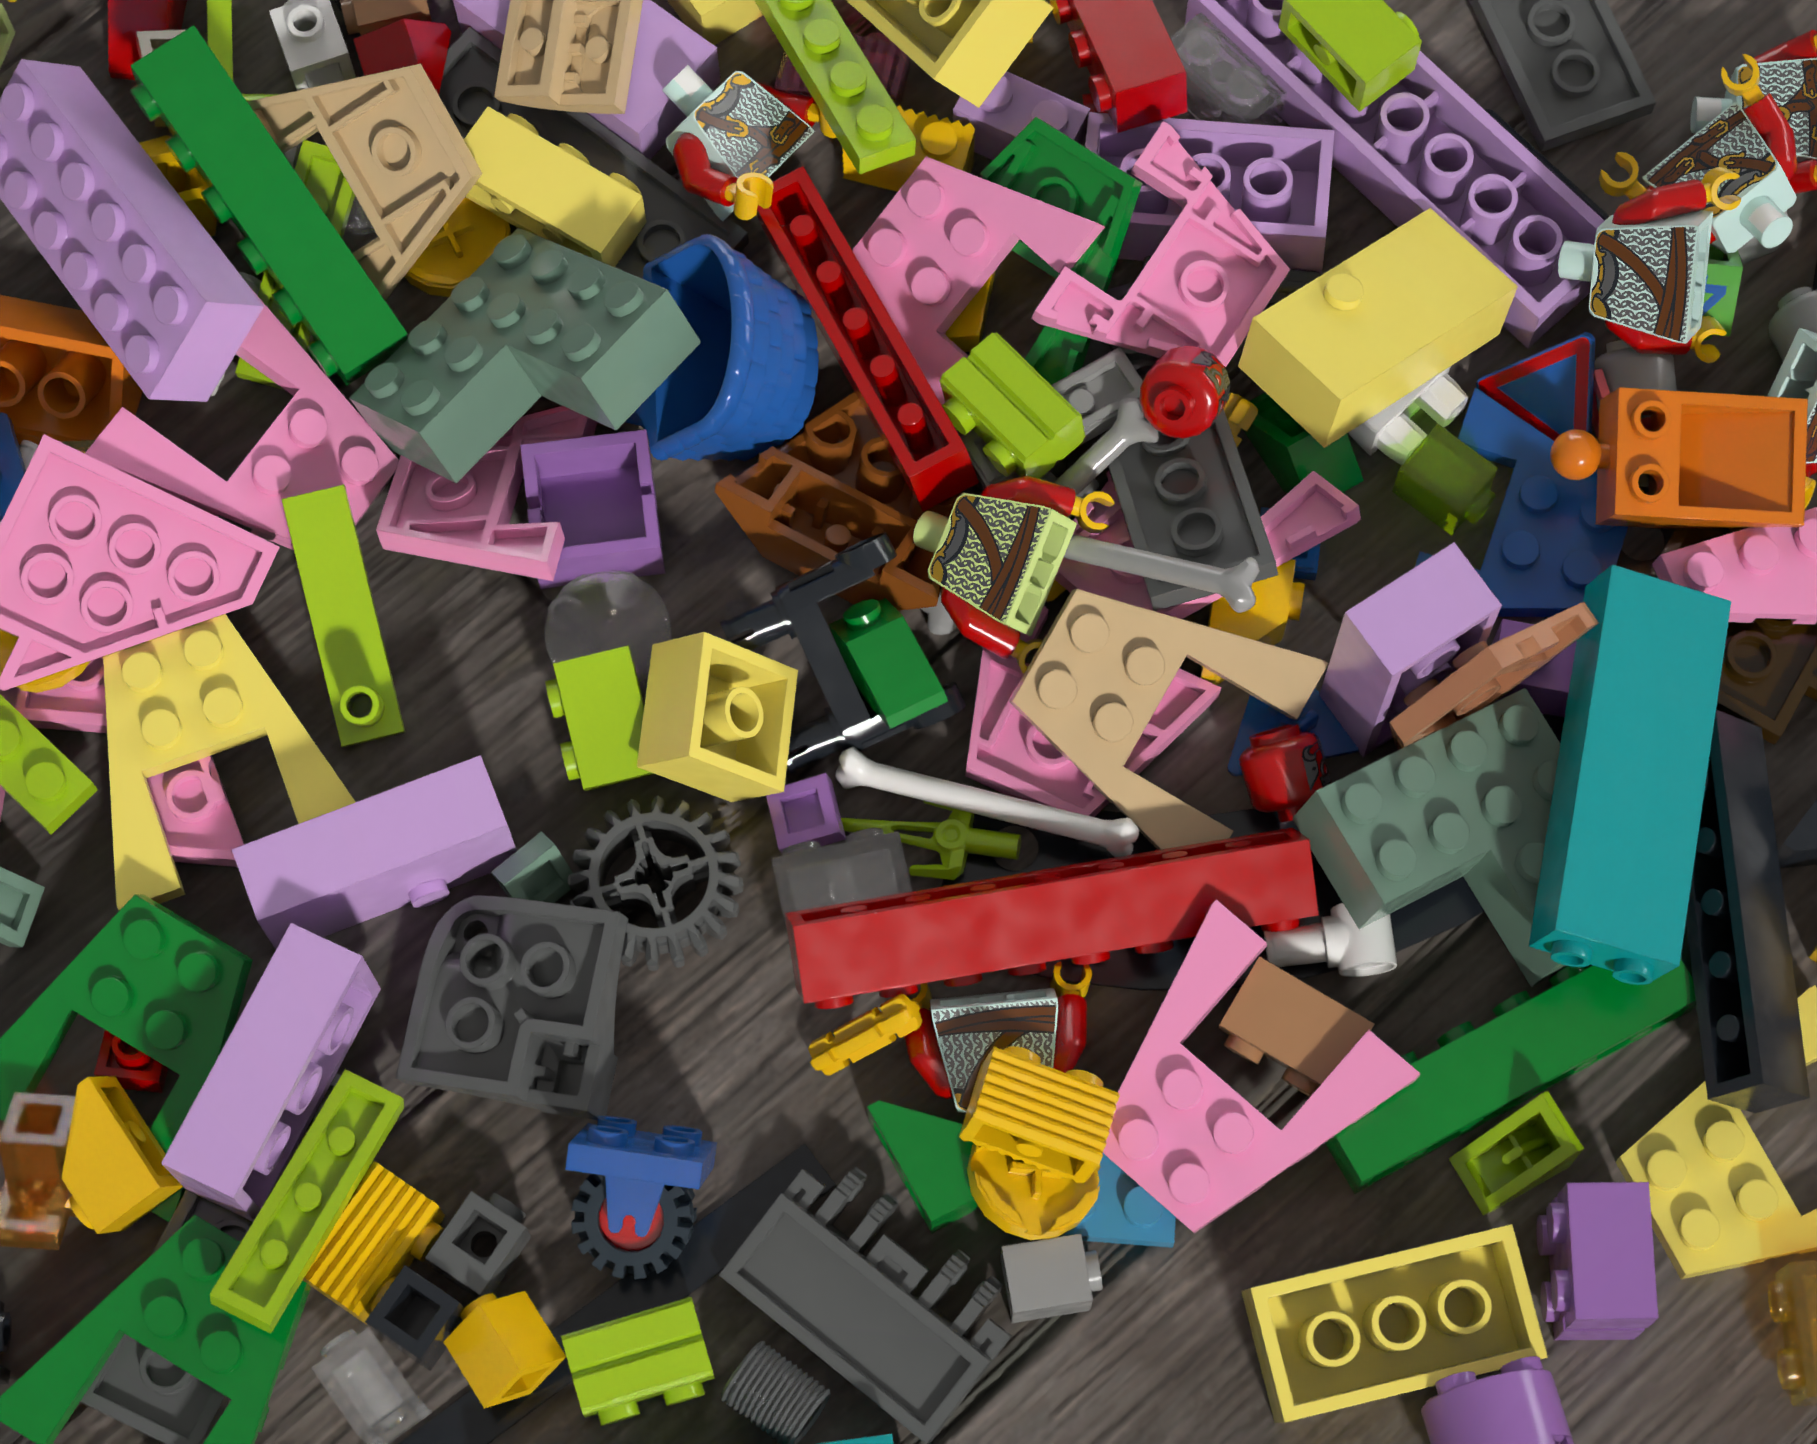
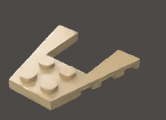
M1073 589L1009 702L1067 760H1070L1110 803H1113L1126 817L1130 818L1139 831L1158 850L1230 838L1233 830L1125 768L1124 764L1185 657L1291 719L1299 717L1329 663L1322 659L1083 590Z

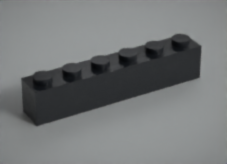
M1716 710L1686 925L1707 1098L1717 1103L1751 1113H1758L1810 1098L1762 728Z

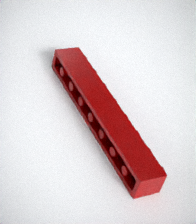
M1292 827L785 913L795 986L804 1004L814 1002L815 1008L834 1009L850 1005L854 1002L853 995L879 991V996L884 998H893L899 994L908 996L918 991V984L943 980L944 985L949 987L968 986L982 981V973L1007 969L1009 975H1031L1046 970V962L1071 958L1073 964H1095L1110 959V951L1135 947V952L1141 954L1164 952L1174 947L1173 940L1196 937L1215 900L1219 901L1248 927L1261 925V930L1267 932H1280L1300 926L1299 919L1318 916L1319 913L1310 840Z

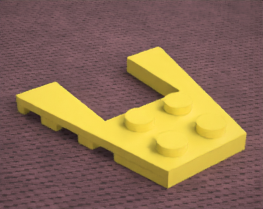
M226 614L103 657L116 905L119 911L135 894L145 895L159 904L185 895L147 782L149 777L268 735L298 824L356 802Z
M1815 985L1797 998L1806 1066L1817 1061V987ZM1705 1081L1615 1162L1626 1182H1649L1652 1229L1680 1279L1764 1262L1766 1259L1794 1253L1802 1254L1817 1251V1209L1801 1216L1741 1109L1708 1100Z

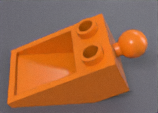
M1619 387L1600 400L1598 440L1587 431L1579 429L1568 430L1559 435L1553 442L1550 459L1556 472L1570 480L1585 479L1597 470L1596 525L1643 528L1804 526L1808 399ZM1641 415L1651 416L1650 430H1646L1642 426ZM1641 474H1649V491L1646 494L1640 490L1638 485Z

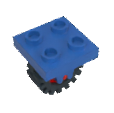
M599 1116L597 1124L587 1123L569 1142L565 1170L590 1173L580 1186V1191L573 1201L571 1211H575V1218L572 1220L571 1226L572 1233L579 1234L581 1241L577 1246L581 1253L584 1255L589 1252L594 1258V1261L591 1263L600 1271L604 1266L612 1269L611 1276L623 1279L626 1274H634V1279L646 1278L653 1271H656L658 1274L666 1269L674 1259L678 1258L694 1231L692 1230L693 1224L697 1219V1208H693L692 1203L695 1197L693 1189L699 1190L714 1168L717 1142L701 1140V1130L685 1126L667 1125L663 1126L662 1134L636 1130L637 1121L629 1118Z

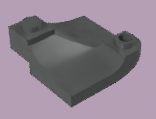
M471 896L455 904L438 921L427 945L419 972L396 1079L405 1084L494 1099L539 1109L545 1113L597 1120L599 1116H606L618 1057L614 1055L615 1006L628 918L616 911L500 896ZM487 926L488 934H480L474 937L478 929Z

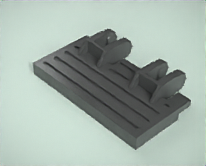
M855 1166L844 1176L839 1185L814 1215L809 1209L826 1186L807 1170L802 1169L787 1190L779 1195L719 1276L925 1444H928L935 1438L1012 1337L995 1321L988 1318L971 1341L966 1338L999 1294L1003 1284L992 1275L986 1281H982L972 1293L971 1300L954 1322L951 1321L936 1307L950 1288L965 1274L971 1258L959 1249L947 1261L918 1299L912 1292L930 1269L888 1235L883 1234L867 1257L863 1255V1252L898 1207L899 1201L888 1192L883 1197L878 1198L869 1208L867 1216L851 1237L848 1238L833 1224L848 1204L861 1192L867 1175Z

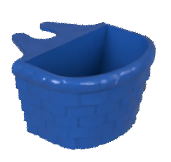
M703 234L700 237L689 240L654 259L652 262H648L643 268V279L668 289L701 341L692 353L625 421V423L638 425L647 430L649 448L653 457L661 461L668 458L681 461L689 458L697 461L702 459L712 461L718 459L727 461L739 459L747 461L757 456L758 453H763L772 446L776 447L783 444L786 439H791L803 428L804 421L809 416L818 380L819 353L817 351V331L815 320L811 317V308L805 298L798 294L797 290L788 288L783 282L772 279L771 275L766 274L762 269L754 265L751 260L746 259L743 253L733 250L724 240L711 234Z

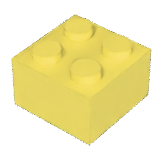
M706 632L652 644L637 767L729 802L784 792L798 670Z

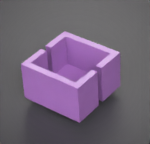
M646 429L520 445L525 493L529 507L527 509L529 523L560 522L565 537L554 580L538 579L540 589L665 573L652 457Z
M1649 1182L1566 1183L1557 1194V1197L1548 1204L1546 1215H1538L1537 1218L1539 1255H1549L1550 1281H1544L1541 1285L1540 1300L1543 1321L1553 1322L1554 1340H1634L1645 1331V1328H1648L1658 1319Z

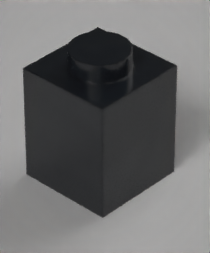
M405 1265L365 1322L376 1335L431 1371L447 1348L443 1341L463 1321L461 1312L464 1307L459 1301Z

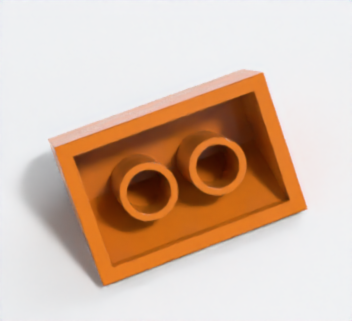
M0 295V413H6L12 420L19 445L23 440L39 445L45 434L78 451L86 453L122 407L136 416L143 391L83 310Z

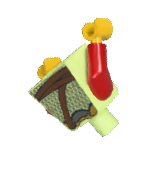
M1022 476L988 485L981 495L962 493L957 497L949 517L933 511L923 513L914 529V544L917 547L934 553L928 568V577L942 586L941 603L960 633L967 639L1003 659L1009 656L1016 658L1024 674L1028 668L1025 665L1027 653L1032 649L1039 648L1043 640L1031 639L1025 642L1020 639V635L1023 633L1032 636L1077 526V523L1068 517L1070 514L1076 516L1079 526L1089 533L1102 532L1109 525L1091 521L1087 516L1086 507L1090 502H1098L1112 507L1115 505L1112 497L1105 492L1095 491L1088 494L1085 498L1076 496L1073 488L1031 476Z

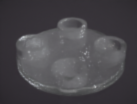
M610 570L583 574L563 587L548 607L545 622V643L552 663L629 646L640 687L648 682L652 644L671 640V622L663 600L647 582L633 573Z

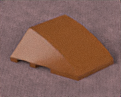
M855 392L806 423L803 433L779 449L772 446L761 453L758 463L737 477L729 474L716 483L715 493L762 557L801 576L835 560L834 556L842 550L867 538L887 532L897 556L873 569L875 576L835 595L852 604L871 599L879 601L886 598L898 611L937 606L941 585L928 577V568L934 553L917 547L914 544L913 534L918 519L926 511H933L949 517L955 501L959 497V493L923 512Z

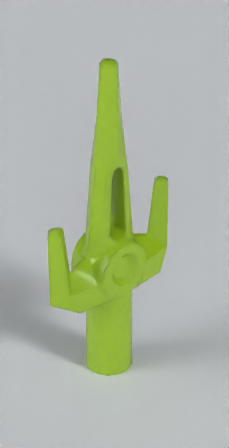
M927 801L923 802L952 811L948 819L943 822H910L841 818L844 831L893 840L940 853L942 865H912L909 868V873L912 876L955 880L964 872L968 853L1018 860L1020 854L1021 834L973 828L974 813ZM907 830L919 832H932L933 836L930 839L918 836L896 833L894 831Z

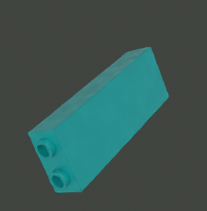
M1612 564L1585 586L1583 602H1585L1599 624L1576 642L1528 947L1551 953L1550 957L1553 961L1565 966L1585 967L1593 965L1613 971L1612 976L1618 981L1634 985H1646L1680 965L1731 601Z

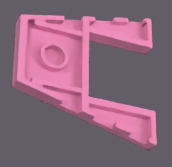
M259 298L264 308L236 355L294 397L228 481L222 479L124 407L119 410L85 454L183 501L191 503L217 517L222 516L252 529V534L294 550L282 499L344 484L347 489L356 526L394 476L399 459Z
M1108 470V481L1100 492L1109 494L1114 500L1115 505L1109 507L1098 502H1090L1086 507V513L1091 521L1109 525V527L1099 533H1089L1079 526L1075 517L1073 521L1077 523L1073 534L1133 548ZM1313 470L1262 515L1261 520L1276 561V566L1278 567L1361 520L1357 503ZM1063 558L1055 581L1070 593L1073 589H1079L1153 611L1143 576ZM1213 594L1155 612L1183 619L1223 596Z
M1217 900L1211 905L1118 1091L1120 1097L1116 1104L1110 1133L1103 1151L1105 1156L1193 1233H1196L1263 1187L1265 1183L1291 1165L1318 1149L1320 1145L1346 1127L1354 1124L1376 1109L1378 1105L1404 1087L1415 1082L1420 1076V1073L1368 1030L1286 1126L1280 1130L1187 1050L1182 1043L1267 947L1266 941Z

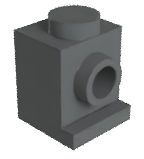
M471 1191L425 1259L433 1270L475 1298L494 1293L531 1238L528 1229L521 1224L526 1214L496 1193H493L487 1202ZM483 1236H492L497 1240L496 1249L488 1257H479L474 1254V1244Z

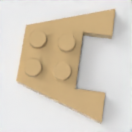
M421 64L248 101V104L283 154L316 132H320L378 235L376 239L352 254L385 301L483 174Z

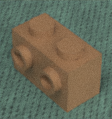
M1259 956L1219 1024L1218 1029L1229 1035L1224 1043L1225 1047L1256 1065L1259 1064L1263 1055L1286 1068L1281 1077L1284 1082L1311 1097L1368 1030L1371 1031L1374 1023Z

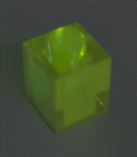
M1437 423L1399 468L1392 492L1452 536L1465 519L1474 525L1490 507L1496 497V494L1490 490L1498 468Z

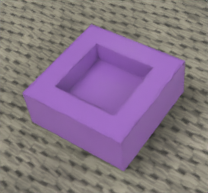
M826 773L785 785L784 792L766 795L778 848L784 857L846 839L832 780Z

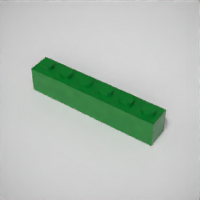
M194 25L133 63L131 69L138 84L130 89L133 98L149 121H153L160 116L173 135L165 141L169 150L186 173L196 168L208 188L201 191V195L218 221L222 224L231 218L244 237V239L236 243L239 251L256 275L267 270L279 288L278 291L272 294L275 303L292 326L302 321L315 341L309 344L307 348L325 375L330 377L337 372L347 386L387 360L408 339V333Z
M1681 958L1680 965L1677 968L1646 985H1634L1618 981L1612 976L1613 971L1597 966H1591L1588 969L1586 966H1567L1549 979L1552 988L1531 999L1527 991H1522L1496 1006L1493 1012L1497 1018L1475 1029L1471 1021H1467L1440 1036L1436 1040L1440 1048L1425 1057L1418 1059L1414 1052L1401 1056L1420 1073L1418 1079L1325 1142L1354 1194L1691 1012L1696 1006L1694 983Z

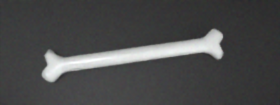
M851 747L841 753L839 758L841 765L836 770L835 777L845 789L857 786L872 787L1102 846L1114 857L1131 855L1133 851L1132 843L1136 842L1139 836L1138 827L1128 817L1116 820H1103L876 763L864 756L855 747Z

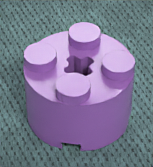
M1537 1356L1511 1361L1500 1368L1502 1374L1479 1380L1476 1379L1475 1373L1471 1371L1460 1372L1442 1378L1435 1383L1438 1395L1428 1399L1421 1408L1430 1444H1574L1552 1373L1543 1369L1540 1357Z

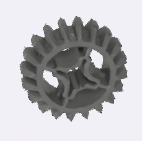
M659 796L653 798L651 803L652 812L643 814L641 813L639 803L631 799L627 803L629 818L623 821L619 819L615 812L607 810L603 817L609 831L605 834L592 827L586 830V841L594 850L576 849L572 858L574 864L583 869V871H578L568 876L569 888L581 893L570 901L572 906L609 911L622 906L624 911L642 909L654 916L658 928H643L627 922L621 956L622 964L631 967L636 962L640 952L646 953V963L650 971H657L659 969L660 954L670 953L674 966L681 968L685 965L682 949L691 945L697 955L705 957L709 950L703 935L708 933L720 940L726 937L727 928L717 916L726 918L737 917L739 905L728 896L736 895L744 890L742 877L730 874L741 866L738 852L724 851L730 843L728 832L723 829L709 834L713 825V819L707 812L699 814L689 822L690 805L684 800L675 806L672 814H667L664 799ZM654 840H669L680 843L691 849L700 858L690 861L688 855L674 858L665 856L657 849ZM635 845L636 860L629 871L615 876V883L604 886L607 873L614 861L624 851ZM647 860H652L656 874H660V878L665 883L666 889L662 891L666 905L664 908L659 906L656 893H652L650 886L647 884L646 877L650 876ZM708 881L706 893L698 907L685 919L677 922L675 915L677 902L682 896L696 891V884Z

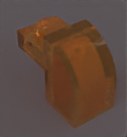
M14 1092L0 1134V1153L5 1173V1180L0 1192V1246L48 1250L60 1249L69 1217H76L69 1203V1198L72 1194L61 1179L76 1096Z

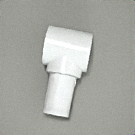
M1341 903L1331 908V916L1321 917L1322 923L1299 926L1280 932L1264 931V938L1267 942V961L1277 967L1327 962L1328 968L1338 967L1339 974L1347 977L1377 975L1389 972L1397 967L1390 914L1358 929L1348 910Z

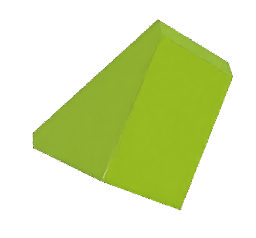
M1547 1091L1454 1154L1449 1160L1482 1214L1486 1215L1569 1168L1584 1148Z

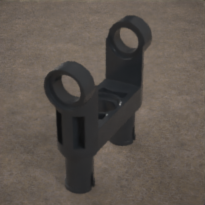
M887 532L877 534L842 550L834 556L835 560L775 587L776 591L770 593L772 600L727 621L725 619L720 622L727 640L752 629V632L730 641L750 651L787 634L790 635L791 639L798 637L829 707L824 708L826 715L791 731L789 752L806 745L788 754L787 767L791 774L841 749L845 751L855 747L858 751H862L911 727L918 730L936 724L966 707L957 683H947L942 685V688L945 691L948 702L890 729L874 710L867 711L817 602L875 576L873 569L897 556Z

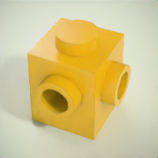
M526 1291L497 1298L494 1293H489L472 1301L461 1312L463 1321L443 1341L484 1409L531 1394L566 1358L565 1353Z

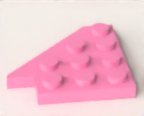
M44 434L0 523V629L18 637L0 675V690L6 691L252 605L280 546Z

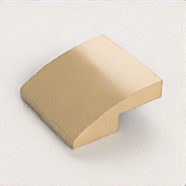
M510 0L494 97L500 102L540 109L579 113L625 114L643 0Z

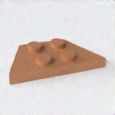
M1582 602L1520 632L1507 636L1490 646L1485 641L1471 646L1452 661L1456 671L1441 683L1437 679H1431L1411 691L1403 699L1408 708L1389 722L1395 746L1398 750L1405 748L1495 703L1598 625L1599 622L1585 602Z

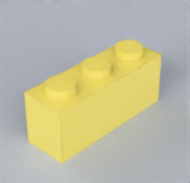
M488 106L464 138L467 147L483 173L465 197L517 228L615 267L647 223L643 197L633 182L618 173H611L608 176L590 165L588 159L579 150L571 145L560 143L556 146L540 137L536 128L519 115L510 113L506 117Z

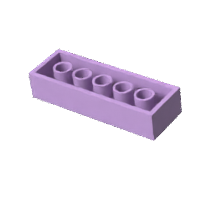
M21 59L0 97V199L148 399L207 402L264 308V305L81 67Z

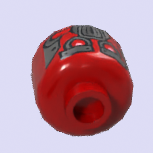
M1186 345L1170 349L1155 362L1140 385L1139 402L1144 417L1154 429L1169 437L1184 439L1200 435L1212 426L1227 404L1230 395V379L1226 367L1217 356L1204 348Z
M1299 723L1275 727L1250 736L1251 746L1245 749L1239 758L1251 805L1254 809L1261 812L1277 811L1279 822L1292 821L1295 814L1317 790L1332 783L1319 737L1311 732H1301Z

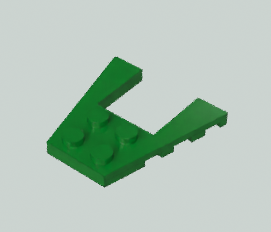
M1035 117L980 174L983 176V179L1105 226L1071 270L1107 293L1143 183L1045 121ZM1019 240L1012 248V251L1057 279L1060 273L1053 269L1022 240ZM1044 326L1025 360L1050 385H1053L1082 368L1091 338Z
M135 894L0 1038V1119L7 1124L19 1121L77 1014H80L180 1075L150 1128L166 1154L235 1027L253 959L149 897ZM182 1187L151 1210V1212L169 1222L186 1189Z
M194 1215L0 1396V1422L36 1444H53L125 1334L231 1400L203 1444H255L258 1432H262L270 1409L268 1403L280 1369L283 1370L311 1287L302 1280L271 1334L211 1304L210 1293L241 1242Z

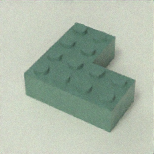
M517 228L510 236L504 238L496 245L493 254L469 278L464 279L455 286L451 296L426 321L418 324L411 331L408 339L383 364L377 366L368 374L365 383L349 399L391 451L457 484L541 396L617 430L692 353L701 341L668 289L526 230Z
M1526 688L1317 790L1292 818L1299 831L1309 838L1311 851L1358 929L1464 877L1531 987L1567 967L1553 961L1550 957L1551 953L1528 947L1560 742Z

